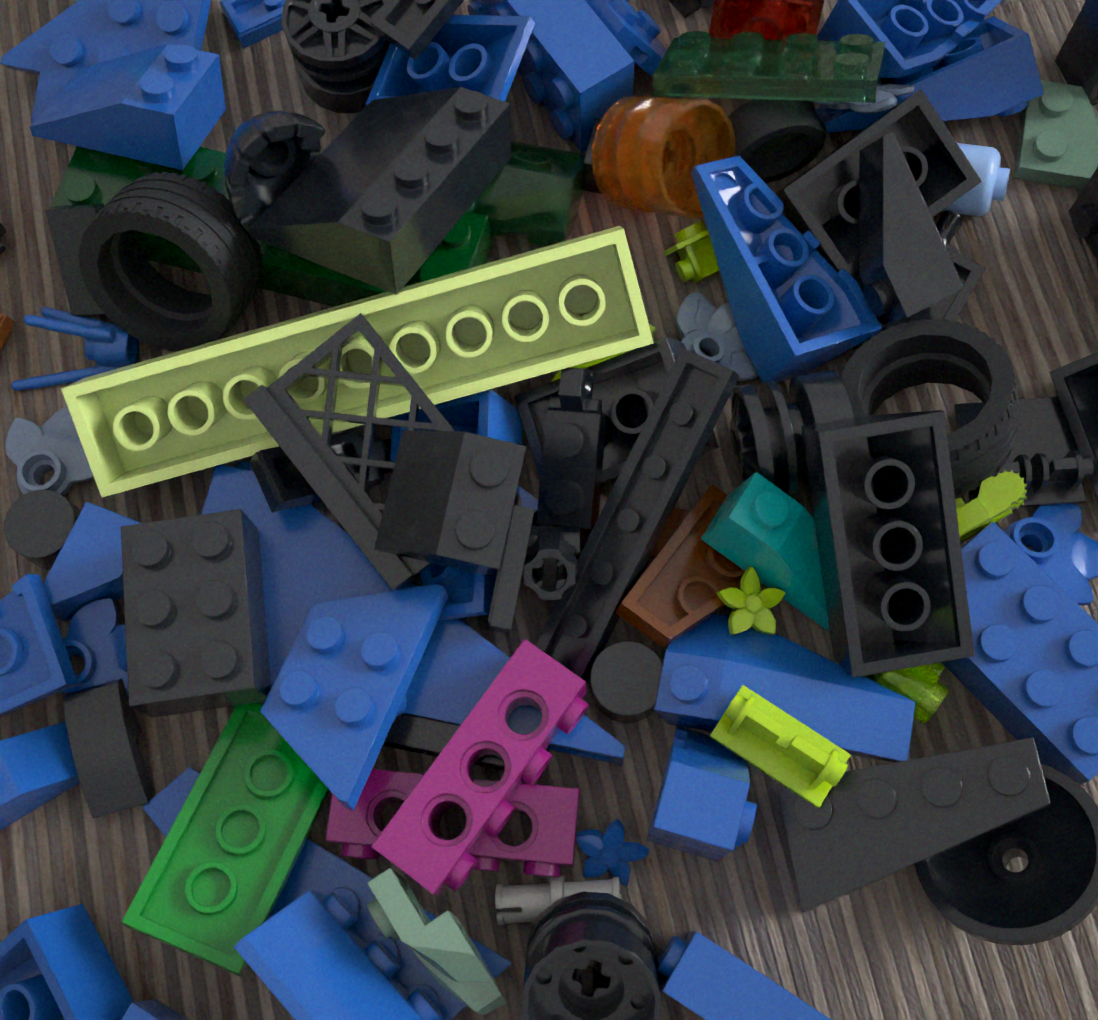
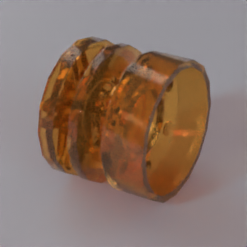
M644 95L623 97L608 108L595 134L592 146V165L599 191L611 204L627 210H640L647 213L658 212L668 216L688 219L704 216L691 171L696 165L735 157L736 138L731 120L721 106L707 99H668L661 96L650 97Z

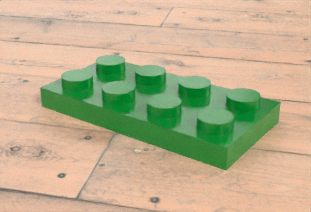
M258 702L237 705L233 710L122 920L123 925L240 977L247 962L236 951L234 946L243 937L269 919L330 792L327 786L260 712L263 704Z

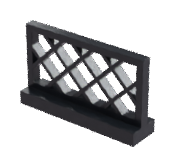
M360 313L270 386L261 385L243 400L391 589L400 590L418 577L419 573L431 563L374 550L385 504L375 503L367 493L370 467L394 469L395 462L371 460L375 425L407 429V431L455 430L366 318ZM362 333L374 348L372 374L340 371L342 348ZM331 358L330 370L317 369ZM383 361L396 377L381 376ZM307 376L329 378L325 412L301 409L288 391ZM338 380L370 383L367 416L335 413ZM380 384L403 386L410 393L411 403L408 421L376 417ZM419 406L433 424L417 422ZM309 418L323 420L322 434ZM333 421L365 424L361 458L337 455L331 447ZM345 464L360 466L359 481Z

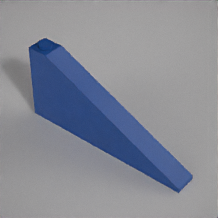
M238 462L236 467L217 465L201 515L241 509L259 530L272 688L313 603L393 590L351 536L312 505L307 504L272 513L250 462ZM410 582V583H409L408 585H406L403 589L412 588V587H417V586H416L415 584H413L412 582ZM459 618L438 621L405 694L407 707L403 714L461 726L509 661L510 657ZM530 705L519 706L510 714L508 727L517 734H530L540 726L542 713ZM583 715L569 735L559 730L548 745L550 751L621 766L623 765L626 748L625 745L586 715Z

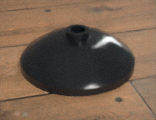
M1041 764L1051 802L1048 807L915 865L919 881L932 904L950 923L971 936L1003 945L1037 944L1070 931L1081 923L1098 904V807L1090 795L1077 782L1050 766ZM1022 857L1028 860L1026 868L1020 872L1007 870V864L1013 858Z

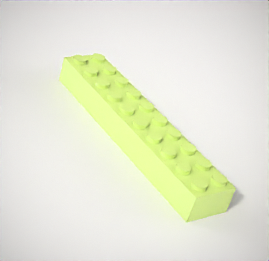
M621 226L613 227L403 287L397 295L385 292L86 377L62 388L63 396L101 497L253 456L260 450L278 447V443L243 399L261 385L270 386L360 313L366 318L434 405L654 344L624 228ZM362 333L342 348L340 371L372 374L374 348ZM331 358L317 369L330 370ZM383 361L381 376L396 377ZM307 376L288 392L301 409L325 412L329 378ZM338 380L335 413L367 416L370 383ZM380 384L376 417L389 418L410 412L411 395L403 386ZM309 418L322 434L323 420ZM333 421L332 433L364 424Z

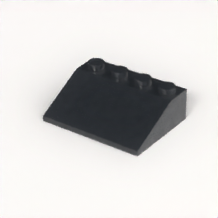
M463 87L372 100L249 227L250 237L397 295L511 159L510 103Z

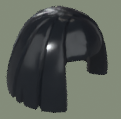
M269 111L253 116L252 120H246L232 135L224 160L225 186L232 209L241 225L248 232L249 227L320 155V139L325 134V129L315 120L295 112Z

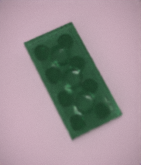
M690 31L672 40L653 74V96L875 103L884 65L886 42H873L871 36L864 34L846 35L841 37L840 41L818 40L816 35L809 33H796L787 36L785 40L764 39L762 34L756 32L738 33L733 35L732 39L711 38L709 33L703 31Z

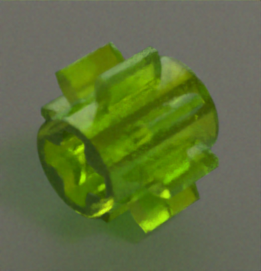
M940 663L882 672L876 683L915 701L914 719L921 724H925L930 719L950 689L939 681L938 676L945 668Z

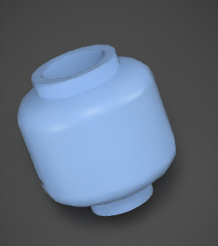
M957 143L982 182L943 209L942 212L949 210L955 214L984 216L990 210L993 200L1004 201L1010 169L1000 167V153L993 147Z

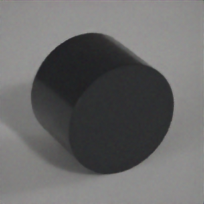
M36 490L29 492L15 501L6 515L4 521L6 541L15 552L42 569L51 570L81 510L55 491Z
M623 641L608 646L597 656L591 670V694L595 705L606 717L620 723H634L647 718L655 711L663 664L657 654L641 643Z

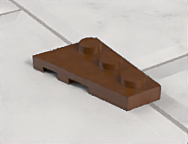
M713 484L701 497L615 612L662 648L727 607L720 600L716 592L730 587L740 589L741 577L745 570L701 539L727 497L724 492Z

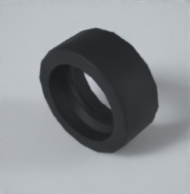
M777 90L760 95L742 104L728 115L719 128L717 141L724 159L740 156L765 183L783 179L801 170L813 161L823 149L826 134L808 94L798 90Z

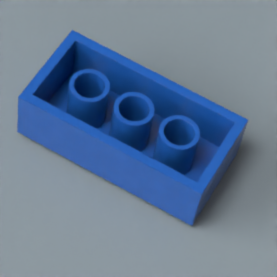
M471 0V4L467 6L469 15L531 16L535 25L517 71L522 76L523 86L531 100L536 104L542 102L550 113L551 122L558 135L563 140L570 138L581 154L587 151L595 118L616 121V133L632 124L634 60L585 0Z
M992 521L961 549L975 656L941 663L1016 740L1034 737L1041 764L1059 770L1078 784L1089 782L1098 774V623Z

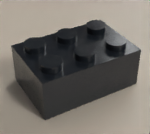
M241 509L121 526L129 706L155 718L264 702L271 690L259 530Z

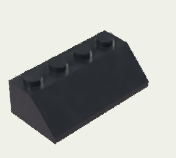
M935 410L859 416L801 426L834 660L853 678L975 656L944 411Z

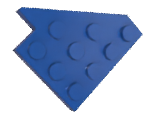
M78 0L1 57L0 64L11 70L39 75L31 123H33L80 68L168 43L173 45H189L196 50H202L211 0Z

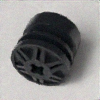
M388 0L285 1L281 25L304 90L319 107L335 113H360L367 106L366 102L390 45V42L376 33L370 21Z
M835 370L792 377L789 385L788 404H786L783 393L775 381L762 382L759 396L753 385L733 388L730 434L736 466L740 475H742L743 481H746L757 472L791 498H794L797 492L798 471H800L805 484L810 490L801 426L854 417L846 388Z
M582 891L555 901L538 916L528 936L521 1009L523 1020H660L662 993L660 977L657 971V946L649 923L632 904L609 893ZM590 961H594L593 966H588Z

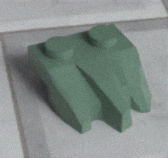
M391 868L367 883L376 897L367 904V907L387 939L392 937L395 941L400 938L402 942L410 946L419 960L442 987L472 1010L483 1015L507 1003L497 986V981L457 916L447 910L433 921H430L405 878Z

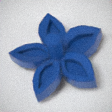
M618 818L607 826L604 834L599 830L587 829L578 831L576 835L579 847L587 854L583 877H598L609 869L612 876L619 877L620 883L626 887L631 872L628 862L639 861L645 858L649 853V848L636 842H623L625 827Z

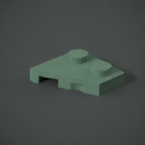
M1040 80L1044 94L1027 101V107L1022 110L1013 178L1083 190L1098 167V119L1082 86Z

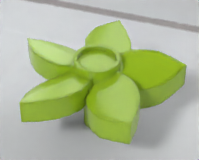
M753 566L748 567L742 575L740 589L730 587L716 592L725 605L735 609L728 618L730 635L741 633L750 627L768 635H774L776 632V620L769 609L776 606L786 592L777 588L760 590L759 577Z

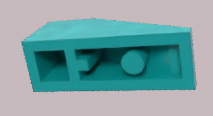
M756 472L727 495L701 539L746 571L748 567L753 566L762 584L768 588H777L786 592L783 597L784 600L830 632L814 519L804 506Z

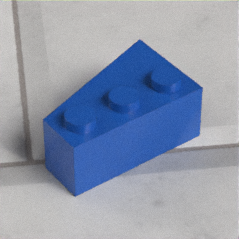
M677 726L646 841L718 861L734 851L735 847H741L742 842L747 843L751 834L757 804L746 801L750 786L748 763L710 738V735Z

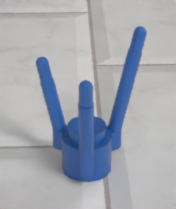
M43 307L41 314L44 317L26 315L23 319L24 323L29 326L44 328L45 330L85 337L84 348L86 358L88 360H95L98 366L15 380L12 382L11 388L15 391L73 383L86 377L135 364L139 355V339L133 338L129 333L121 330L118 325L82 315H71V312Z

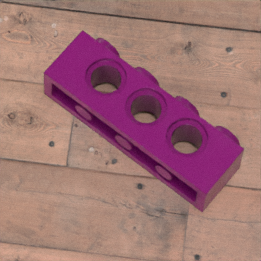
M524 639L371 847L432 894L441 896L447 887L456 892L478 862L471 853L486 833L494 839L512 816L516 807L508 801L523 781L532 786L549 764L553 755L546 751V748L559 730L569 735L583 717L589 706L587 702L582 700L586 694V681ZM530 705L542 713L540 726L534 732L525 735L517 734L510 730L508 719L512 711L519 706ZM495 755L505 763V771L501 780L489 787H482L473 783L471 771L474 763L482 756ZM447 806L463 808L467 821L462 834L452 840L439 839L434 829V821L439 811Z
M372 769L354 811L345 808L332 793L326 841L343 845L341 856L378 860L379 852L371 846L384 830L381 825V815L384 809L393 802H405L424 774ZM472 779L473 783L482 787L493 786L499 782ZM521 783L508 802L516 807L513 813H522L531 819L532 832L529 839L519 846H509L501 841L499 834L493 839L485 833L471 853L478 860L473 870L499 872L500 860L524 863L523 874L541 877H560L561 866L573 868L580 799L579 789L536 784L530 786ZM447 806L437 814L434 821V829L439 839L447 840L440 831L441 817L450 808L459 806Z

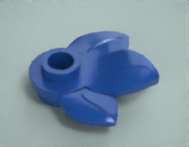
M1079 505L1039 506L1032 517L1010 524L1004 532L1079 606L1089 605L1094 600L1092 588L1088 581L1098 578V542L1078 531L1082 523V509ZM1023 544L1030 546L1034 551L1028 549Z
M111 598L93 601L83 606L74 614L67 637L63 638L70 661L75 656L81 655L84 658L85 666L83 671L76 675L78 684L61 692L72 693L122 678L128 693L125 624L118 625L117 608Z

